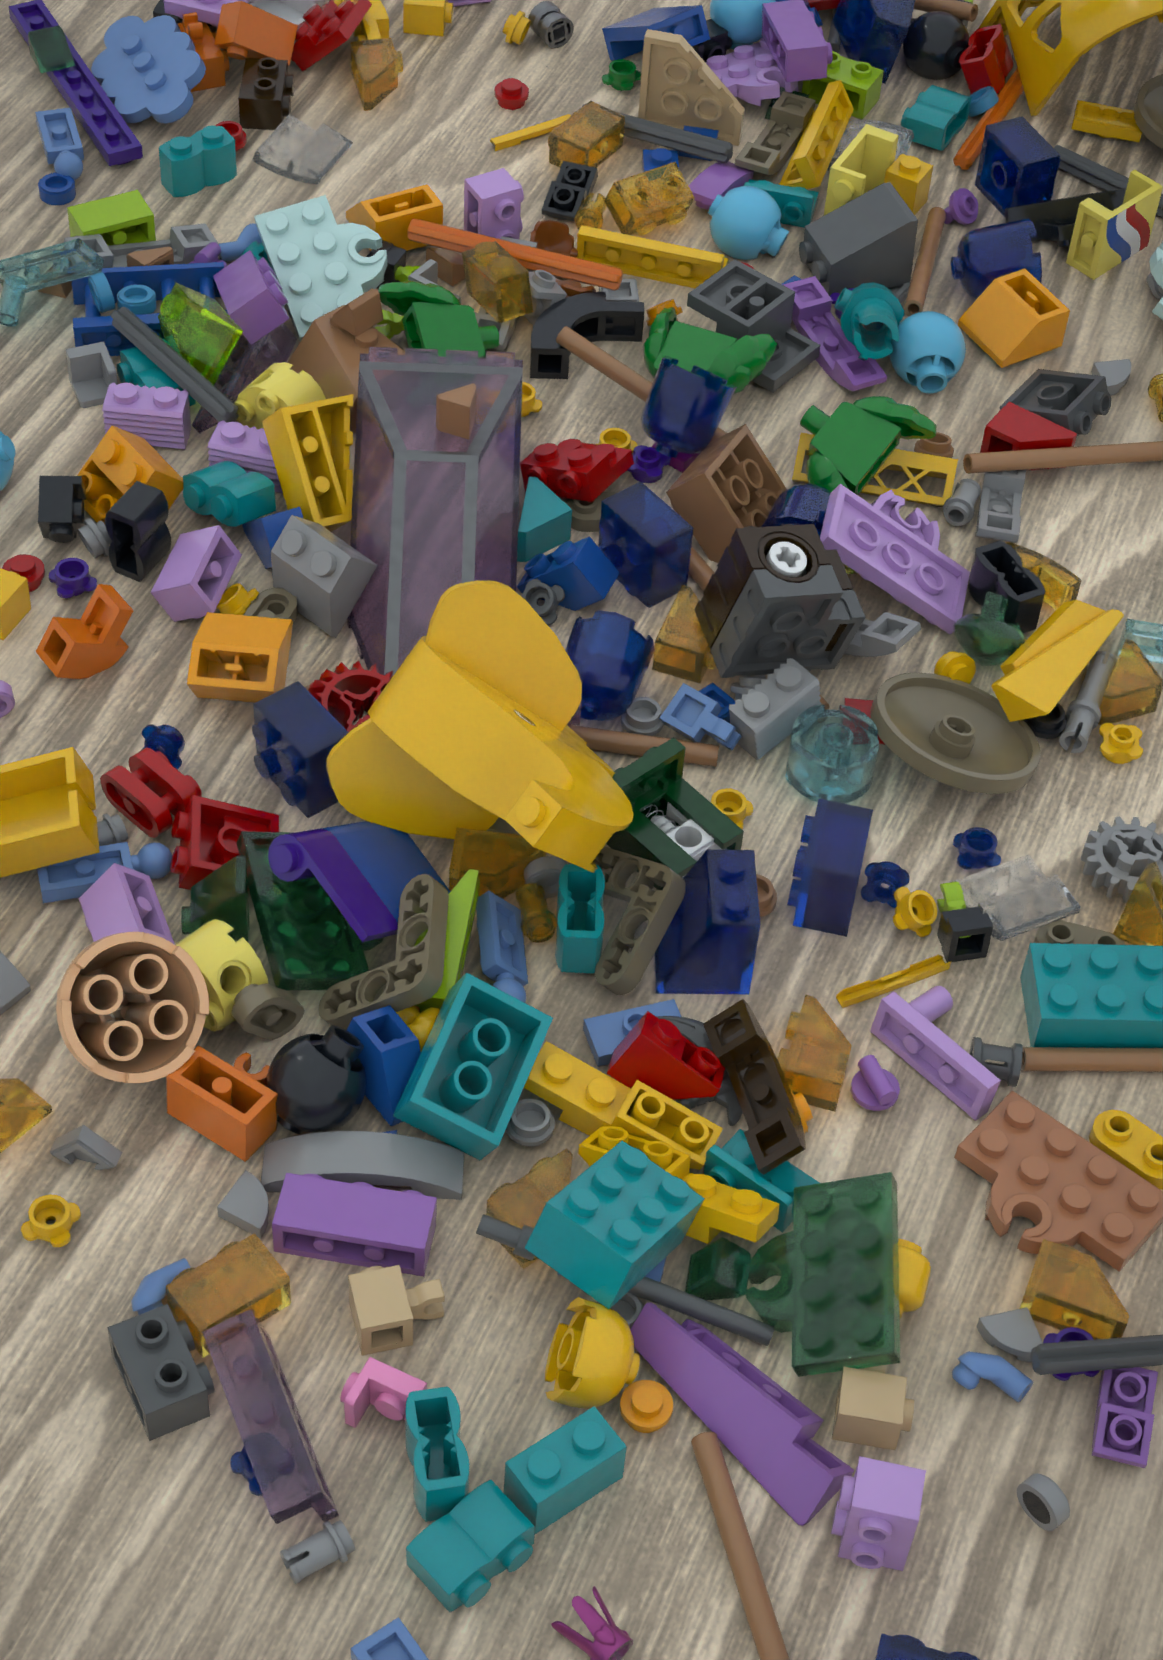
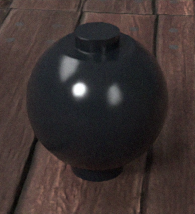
M931 11L918 18H912L905 23L901 30L900 39L903 43L905 61L915 74L926 79L943 80L961 70L959 59L965 49L969 47L968 40L970 36L966 26L958 17L944 11Z
M331 1025L325 1035H302L291 1040L278 1051L268 1070L267 1087L278 1093L276 1099L277 1121L284 1128L296 1134H301L302 1131L309 1133L328 1132L343 1126L357 1113L366 1092L365 1069L358 1058L364 1048L362 1042L349 1031L339 1026Z

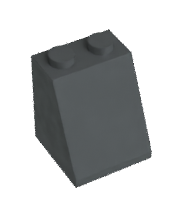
M891 182L883 183L806 225L804 240L799 245L800 259L803 264L808 266L812 275L816 276L829 296L832 293H841L844 288H856L863 283L874 282L884 285L886 288L902 286L903 283L911 281L918 219Z

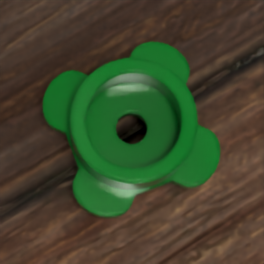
M614 60L609 64L608 74L602 76V82L606 85H611L616 90H631L634 87L635 81L641 79V72L636 70V65L629 60Z

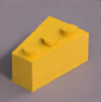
M353 394L283 407L262 421L287 509L300 507L304 519L319 523L330 532L352 521L353 469H349L350 446L353 445V432L350 431V408L353 407Z

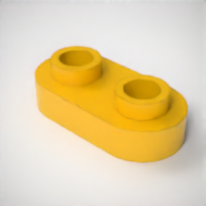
M1107 1110L1100 1113L1095 1118L1090 1131V1143L1158 1189H1163V1161L1157 1160L1152 1156L1156 1155L1163 1160V1137L1124 1111Z

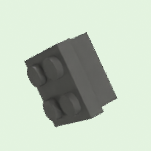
M736 259L688 293L687 306L717 322V333L737 338V340L745 335L770 334L777 343L776 350L763 372L752 381L773 393L819 357L821 345L790 328L795 291Z

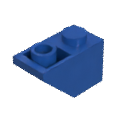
M589 536L575 543L567 541L560 545L553 553L546 556L543 553L534 556L525 565L524 570L526 573L516 587L523 593L526 584L533 579H538L549 587L558 585L565 592L564 600L559 602L558 605L577 611L603 600L620 572Z
M388 1005L353 1017L347 1031L356 1036L364 1045L358 1058L363 1064L366 1074L365 1095L390 1126H394L403 1122L394 1117L393 1114L421 1051L418 1038L395 1010Z

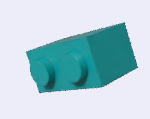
M593 1406L505 1462L503 1493L535 1526V1534H537L623 1478L627 1446L596 1407Z

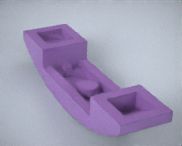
M816 276L783 284L785 287L795 291L792 320L798 333L821 345L819 357L816 361L835 382L851 391L886 382L887 375L875 359L868 358L863 361L858 358L860 352L855 345L847 340L840 324L830 312L833 300Z

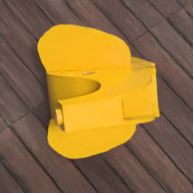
M476 580L459 583L448 588L442 594L430 619L427 636L419 639L368 710L370 718L344 736L331 749L327 757V773L338 802L349 813L367 822L376 823L409 834L456 840L468 839L486 832L500 817L509 823L534 848L559 857L592 873L597 869L593 861L615 832L626 829L631 824L634 816L630 801L612 778L615 772L586 745L587 742L567 725L576 713L582 699V682L578 670L556 634L531 605L511 587L497 581Z

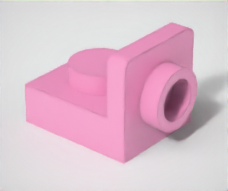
M369 1357L360 1374L353 1372L343 1387L340 1401L344 1403L345 1424L356 1428L370 1404L374 1405L379 1413L391 1420H406V1401L409 1393L426 1390L427 1383Z

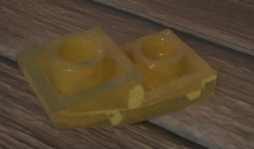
M1006 542L1019 554L1022 560V567L1033 572L1042 582L1045 589L1043 600L1045 603L1049 604L1054 610H1057L1064 602L1077 599L1082 581L1079 577L1059 563L1034 550Z

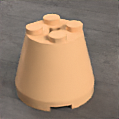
M116 933L103 937L87 946L67 968L57 991V1022L62 1039L68 1050L87 1070L111 1081L145 1083L158 1080L173 1073L195 1052L193 1049L202 1034L206 1014L209 1015V995L199 967L183 948L174 945L162 937L149 933Z

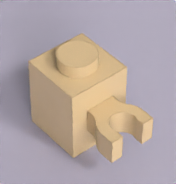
M400 1265L385 1268L382 1266H372L359 1273L348 1275L349 1305L362 1356L412 1346L413 1319L430 1320L444 1317L442 1302H445V1296L440 1279L426 1281L413 1288L406 1289Z
M867 1341L865 1356H863L862 1369L843 1367L837 1391L832 1440L895 1450L900 1432H910L914 1414V1399L905 1398L907 1377L885 1374L888 1344Z

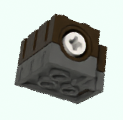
M814 524L736 528L731 537L730 545L726 547L717 565L718 568L715 574H712L703 592L704 595L701 601H698L694 609L709 649H711L710 651L720 677L729 678L739 675L773 674L774 669H780V664H787V659H794L808 671L814 669H835L866 618L856 593L852 590L853 586L837 549H824Z

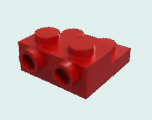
M330 0L322 7L318 4L312 6L302 17L305 21L297 26L291 60L304 72L348 41L372 6V3L369 0H344L337 6L333 0Z
M567 439L560 442L558 446L553 443L537 446L519 464L525 492L529 477H537L558 497L593 502L634 464L631 449L617 448L612 444L597 445L583 443L578 439Z
M196 795L191 796L184 812L178 811L176 813L171 835L172 838L180 839V846H177L173 852L170 871L171 873L179 874V888L224 897L230 886L274 896L280 885V879L273 873L269 865L268 852L272 841L279 836L278 814Z

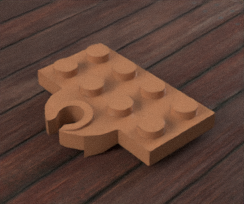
M1011 1091L957 1147L954 1158L993 1184L986 1201L985 1220H990L995 1232L1002 1237L1008 1233L1013 1217L1021 1216L1030 1219L1036 1227L1025 1229L1017 1249L1027 1253L1040 1254L1043 1257V1261L1063 1255L1078 1243L1120 1272L1163 1223V1191L1014 1091Z

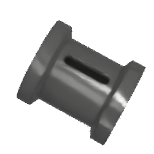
M973 1037L969 1054L997 1078L1007 1081L1008 1086H1017L1022 1065V1044L1014 1043L1012 1047L986 1044L982 1042L981 1038ZM987 1059H988V1060H995V1061H1001V1062H1005V1063H1004V1064L990 1063V1062H985V1060H987Z

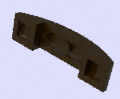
M742 999L703 1023L714 1054L728 1072L749 1130L744 1132L758 1171L764 1175L806 1149V1142L801 1118L783 1070L750 1006Z

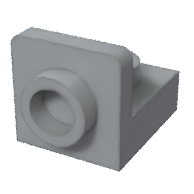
M547 271L519 272L517 279L528 291L520 311L534 325L543 311L552 304L565 299L567 294L558 285L556 278Z

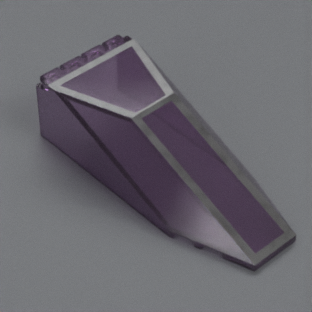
M369 347L368 354L360 353L350 546L378 566L348 616L347 626L353 630L357 640V652L360 659H364L368 670L376 663L377 673L385 675L393 671L394 676L419 639L427 636L430 619L440 597L448 588L459 583L478 580L497 581L508 585L516 591L523 360L515 359V352L487 351L486 358H478L479 351L446 350V357L438 356V349L406 348L405 355H398V348ZM474 383L477 386L476 420L469 440L439 431L436 428V395Z

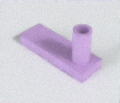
M934 986L909 1003L896 992H892L882 998L870 1032L975 1121L985 1115L990 1108L1001 1080L931 1023L952 1009L953 1000L950 993L942 986Z

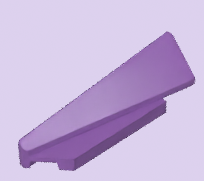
M650 1302L645 1304L630 1329L634 1338V1348L704 1424L717 1434L718 1439L798 1525L807 1524L841 1489L844 1475L852 1476L855 1471L810 1439L814 1437L824 1420L703 1325L686 1319L682 1325H679L655 1304Z

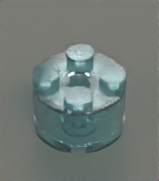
M817 705L802 712L794 722L785 778L803 796L819 802L825 809L838 810L845 803L862 797L872 785L879 752L878 730L872 719L858 709L840 705L839 710H824L825 705Z

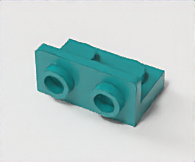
M749 179L748 182L744 183V186L760 188L774 198L782 214L780 223L805 228L806 225L812 222L819 192L810 191L803 187L773 184L766 180L757 181Z
M741 1129L722 1148L713 1145L706 1152L703 1174L713 1177L716 1182L739 1190H752L759 1193L762 1198L780 1203L778 1221L773 1226L782 1233L818 1194L820 1183L788 1161H785L764 1175L760 1173L744 1131Z

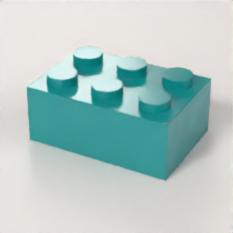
M1029 944L1020 980L1030 1047L1163 1048V946Z
M466 973L449 989L393 1116L480 1161L499 1147L553 1017Z
M622 1140L546 1203L525 1249L607 1309H610L682 1243L705 1198L693 1191L685 1181L672 1176L652 1162L641 1150L631 1147Z

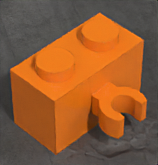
M243 1L222 4L214 45L227 50L226 55L234 59L245 60L246 58L262 59L271 57L276 60H288V66H290L298 25Z
M196 12L183 14V22L177 24L181 32H185L190 36L196 48L195 52L200 55L206 67L204 77L190 91L195 92L226 86L225 72L230 70L229 59L226 55V50H221L214 45L216 32H211L207 23L198 21Z
M198 1045L188 1061L176 1071L166 1076L167 1113L246 1162L277 1129L276 1099L278 1093L267 1087V1074L270 1066L266 1065L260 1072L250 1074L247 1073L251 1068V1055L249 1053L241 1054L235 1060L233 1067Z

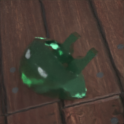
M988 591L981 614L970 613L955 622L953 630L961 648L976 663L982 666H995L1005 662L1028 638L1018 624L1003 622L1009 599H1006L1003 595Z

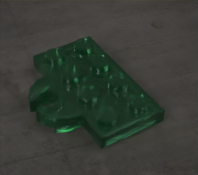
M241 831L236 844L275 986L286 991L328 990L336 983L369 971L364 951L376 947L383 941L384 937L362 942L316 877L286 882L279 879L273 873L268 860L269 847L276 837L290 834V832Z
M892 1172L794 1187L793 1231L772 1238L757 1250L747 1265L745 1275L751 1284H761L769 1277L781 1276L779 1282L769 1290H759L752 1287L744 1292L750 1305L764 1323L774 1326V1330L781 1333L792 1331V1368L798 1377L843 1371V1367L860 1369L900 1363L897 1182Z

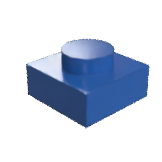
M664 148L654 150L643 149V182L678 183V151Z

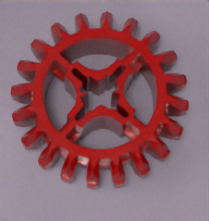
M359 660L349 670L341 662L336 666L334 672L326 669L321 674L319 680H314L311 683L308 695L304 697L301 706L303 713L300 721L301 727L307 728L304 734L305 742L315 743L313 749L314 756L325 753L329 755L331 749L344 736L370 718L369 714L364 717L363 715L368 712L393 677V671L385 675L377 673L376 663L369 670H364Z

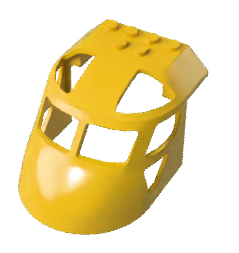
M996 0L979 28L1001 24L1004 35H1009L1031 116H1036L1083 54L1117 32L1157 15L1159 23H1162L1163 0ZM1061 5L1060 23L1062 37L1059 45L1054 50L1038 38L1037 29L1042 21ZM1038 6L1023 23L1020 17L1026 8Z

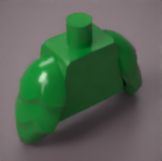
M406 280L403 282L386 283L380 285L378 289L381 302L391 308L394 313L404 316L402 323L410 353L419 364L479 366L485 358V350L496 349L499 346L497 327L495 325L478 327L474 309L469 305H461L455 295L442 286L431 283L425 285ZM419 371L420 388L405 403L412 410L436 409L437 394L475 383L478 374Z
M670 307L664 308L660 314H657L650 326L649 337L643 344L645 365L649 373L657 380L659 388L680 402L686 400L704 406L709 404L715 397H727L743 391L750 381L763 372L776 350L777 343L770 334L745 335L737 340V338L678 322L675 308Z
M884 396L865 397L856 400L853 404L842 402L831 416H828L812 405L802 417L800 426L815 435L809 445L810 458L807 460L806 468L807 479L813 496L822 501L825 509H827L830 493L839 484L859 495L899 445L900 438L907 440L933 438L936 436L937 425L927 416L919 413L915 407L896 403L892 398Z

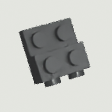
M1038 369L1000 406V410L1008 402H1011L1077 433V436L1079 434L1087 435L1091 430L1092 421L1098 415H1106L1109 412L1111 395L1107 390L1105 376Z

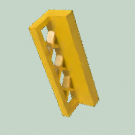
M841 80L828 83L817 109L812 112L779 185L803 187L807 190L821 185L854 110Z
M581 225L577 234L578 254L576 258L620 268L623 274L690 288L698 287L728 265L729 258H725L724 254Z
M800 434L792 481L809 484L807 474L802 473L805 455L809 456V445L815 436L813 434ZM895 449L872 477L879 486L867 484L860 493L880 496L888 492L892 488H887L878 474L885 469L901 471L905 473L909 481L898 489H892L896 496L905 498V501L943 507L946 500L952 495L958 459ZM924 476L946 479L943 497L926 495L917 481ZM913 485L918 493L904 490Z

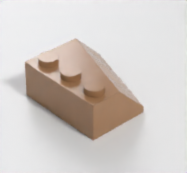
M342 305L313 321L287 363L293 365L290 370L296 373L304 370L311 375L321 387L326 399L353 394V407L350 408V431L355 434L380 420L360 373V361L419 362L374 327L355 337L335 324L331 318L334 313L345 306ZM372 370L391 414L407 405L405 403L406 400L419 389V371Z
M744 424L708 443L666 493L670 498L674 511L681 515L709 560L719 563L726 547L732 541L731 537L736 528L747 526L769 527L781 522L788 490L749 428Z

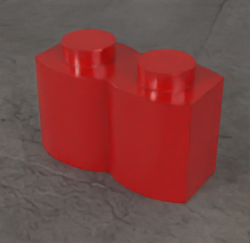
M1001 24L978 28L974 31L968 40L969 47L960 56L959 63L970 94L981 88L991 86L998 95L1005 85V78L1013 68L1014 62Z

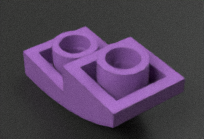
M729 161L727 163L717 162L701 172L685 189L684 197L695 200L696 206L709 210L718 194L724 197L729 190L744 186L745 182L753 178L754 171L735 166L734 163Z
M1141 1367L1102 1370L1094 1423L1092 1456L1141 1468L1147 1466L1154 1422L1152 1409L1158 1377L1157 1371Z

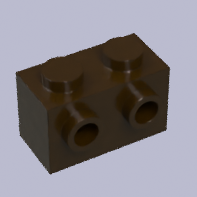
M271 57L262 59L246 58L238 98L240 125L244 129L282 131L284 116L290 117L291 96H294V75H288V60H276Z

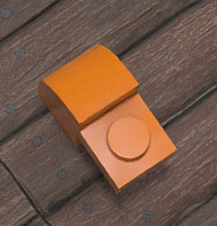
M98 584L81 619L52 618L36 653L57 678H89L112 667L127 651L129 646L120 636L134 610L112 585Z

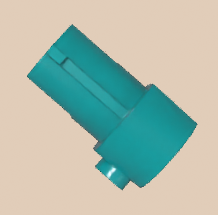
M874 282L863 283L853 290L844 288L834 308L842 312L840 318L841 329L847 340L855 345L860 352L858 358L865 361L868 358L879 359L890 355L893 352L891 340L899 341L898 325L905 315L898 298L884 285Z

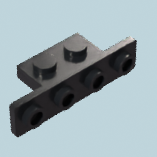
M1126 188L1007 207L1005 209L1007 242L1009 244H1018L1045 239L1057 241V246L1059 247L1070 246L1079 203L1087 198H1091L1113 211L1123 204Z

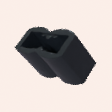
M136 481L107 512L105 526L112 541L109 546V559L114 571L141 582L170 550L171 535L165 523L168 518L169 508L164 493L155 487Z
M1001 540L976 548L968 581V590L972 598L980 606L989 610L992 622L1005 635L1012 638L1035 630L1045 596V589L1040 579L1033 572L1022 567V560L1019 554L1010 545Z

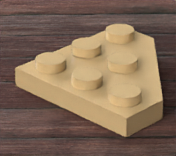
M647 29L644 36L638 118L682 130L684 125L719 130V140L739 146L742 137L745 108L682 35Z

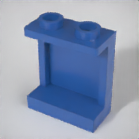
M702 5L653 8L602 28L611 61L623 59L643 51L644 36L647 29L682 35L691 46L710 40Z

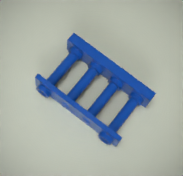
M224 262L70 270L74 305L85 304V317L73 318L75 347L104 342L110 356H120V351L136 347L112 325L113 318L111 316H101V312L96 308L89 289L88 278L90 275L103 272L110 285L115 303H117V293L126 286L145 285L154 290L156 301L162 300L163 313L135 315L158 336L166 339L177 353L195 352L199 346L205 343L221 350H232L229 314L227 309L216 310L215 297H221L213 275L224 268ZM200 298L201 311L178 312L177 299Z

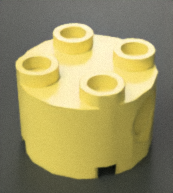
M281 362L272 364L238 394L234 404L238 406V422L243 426L248 425L249 428L255 426L257 429H264L262 421L278 409L324 400L326 398L321 387L311 375L304 370L296 373L290 370L293 366L292 364Z
M217 919L205 923L175 944L183 948L192 957L204 977L209 995V1015L206 1014L204 1028L214 1032L224 1029L235 1021L232 1016V1009L235 1005L234 999L243 988L250 984H268V978L263 965L251 945L244 937L235 942L228 935L234 928L226 922Z

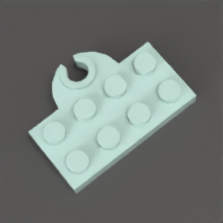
M326 195L254 216L255 224L269 262L276 274L275 278L281 285V291L288 300L286 307L300 342L315 319L342 305H347L364 294V292L372 288L376 289L384 282V274L387 268V251L379 250L371 257H363L358 254L363 249L377 250L383 247L382 238L378 233L365 225L355 223L337 225Z

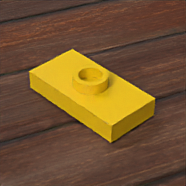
M1077 100L1072 130L1097 134L1102 138H1118L1140 142L1142 132L1136 124L1133 110Z

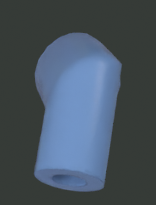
M256 224L247 225L237 241L219 243L221 248L220 260L225 262L235 261L241 257L243 251L252 242L257 241L260 244L262 240Z
M183 1258L145 1276L131 1300L133 1312L137 1311L140 1315L163 1306L161 1300L167 1294L195 1281L194 1275L187 1260Z
M969 1351L958 1358L960 1363L952 1370V1378L964 1388L969 1390L976 1388L982 1377L991 1381L1016 1402H1020L1033 1385V1381L998 1355Z

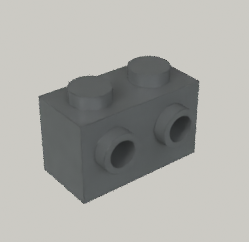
M168 1304L107 1327L113 1359L149 1441L210 1417L208 1395L215 1392L211 1375L204 1362L195 1364L190 1351L195 1350L190 1329L185 1320L176 1322Z

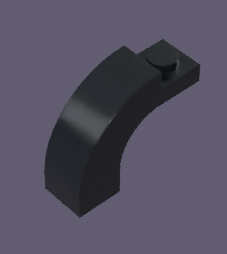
M589 292L570 296L552 304L540 314L533 325L530 350V378L568 379L569 356L571 352L556 343L559 332L565 326H568L590 342H642L644 302L606 301V292Z

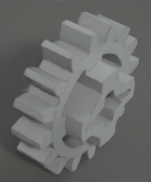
M1119 816L1115 817L1112 827L1102 821L1099 823L1097 831L1090 830L1082 851L1081 861L1085 862L1083 874L1094 875L1092 886L1094 888L1107 887L1106 897L1112 898L1116 893L1122 894L1123 901L1126 904L1130 903L1132 896L1138 897L1143 904H1148L1151 894L1160 900L1163 899V833L1160 835L1155 833L1156 824L1152 822L1147 827L1140 826L1138 817H1133L1131 824H1125Z

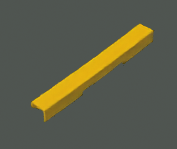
M570 114L534 126L491 138L490 142L495 145V151L521 144V141L573 127L575 119Z
M938 954L912 964L907 969L871 982L868 980L842 989L836 995V999L841 1007L845 1008L948 970L951 962L945 963L943 956Z

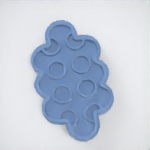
M166 15L154 17L145 23L138 16H127L114 22L104 36V43L107 49L95 58L91 71L122 118L127 123H137L152 116L158 123L164 124L181 119L189 112L193 105L194 98L190 90L200 83L206 71L205 63L200 55L195 52L196 48L190 36L185 32H181L175 19Z

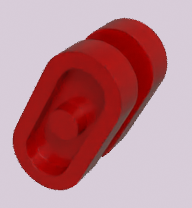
M144 748L129 758L128 763L131 772L118 765L100 778L102 790L109 802L151 838H157L172 827L171 814L175 816L178 811L184 812L192 795L202 796L198 783L191 776H184L171 765L168 758L162 752H155L151 748Z

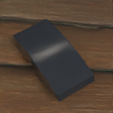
M563 160L556 182H551L541 210L542 214L577 222L587 205L597 181V168Z

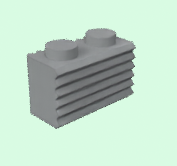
M787 659V664H780V669H774V674H768V679H761V684H755V689H748V694H742V699H736L735 704H729L730 723L735 726L736 729L734 731L742 736L737 744L756 760H759L822 709L820 706L822 704L820 702L821 697L819 696L821 694L819 689L821 688L819 687L820 682L794 659Z

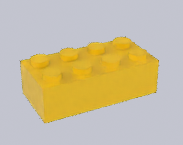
M74 747L0 765V878L100 853L97 817L92 811L96 810L93 774Z

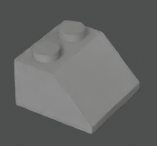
M291 515L271 550L273 588H283L295 596L297 599V612L331 637L336 638L378 565L319 523Z

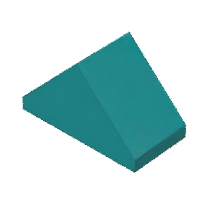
M529 477L518 529L517 562H527L534 556L545 553L569 541L571 538L572 509L537 477Z

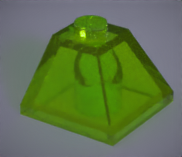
M175 283L170 294L166 295L163 299L158 315L164 338L177 353L214 385L243 330L214 298Z

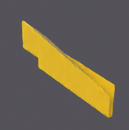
M1079 600L1064 602L1000 666L1005 676L991 685L1009 722L1049 714L1124 617V614L1114 609L1105 611Z

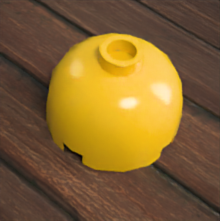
M577 1297L566 1309L576 1312L570 1324L566 1325L559 1322L553 1336L545 1369V1381L552 1382L555 1380L554 1391L546 1392V1396L551 1401L567 1406L590 1409L593 1406H603L620 1393L624 1384L630 1385L633 1383L638 1373L640 1356L634 1353V1338L628 1322L618 1312L607 1309L602 1304Z

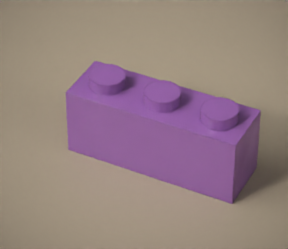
M788 0L763 3L762 37L785 81L795 82L827 78V64H831L833 58L830 42L825 41L822 28L816 25L814 14L808 10L804 1Z
M249 250L213 275L229 316L251 345L289 319L284 308L288 300L281 291L282 287L275 278V272L264 257L257 260Z
M286 1173L272 1221L274 1252L363 1267L382 1266L385 1268L400 1265L402 1273L424 1277L436 1229L437 1197L426 1196L414 1190L401 1192L377 1188L366 1182L347 1183L328 1180L316 1174L298 1175Z

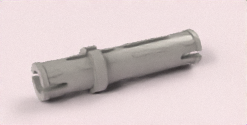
M1097 651L1092 657L1076 700L1072 701L1067 709V723L1060 735L1059 742L1067 751L1071 739H1074L1075 743L1071 753H1080L1086 749L1091 730L1096 728L1100 721V707L1118 663L1116 657L1110 653L1106 664H1103L1106 651Z

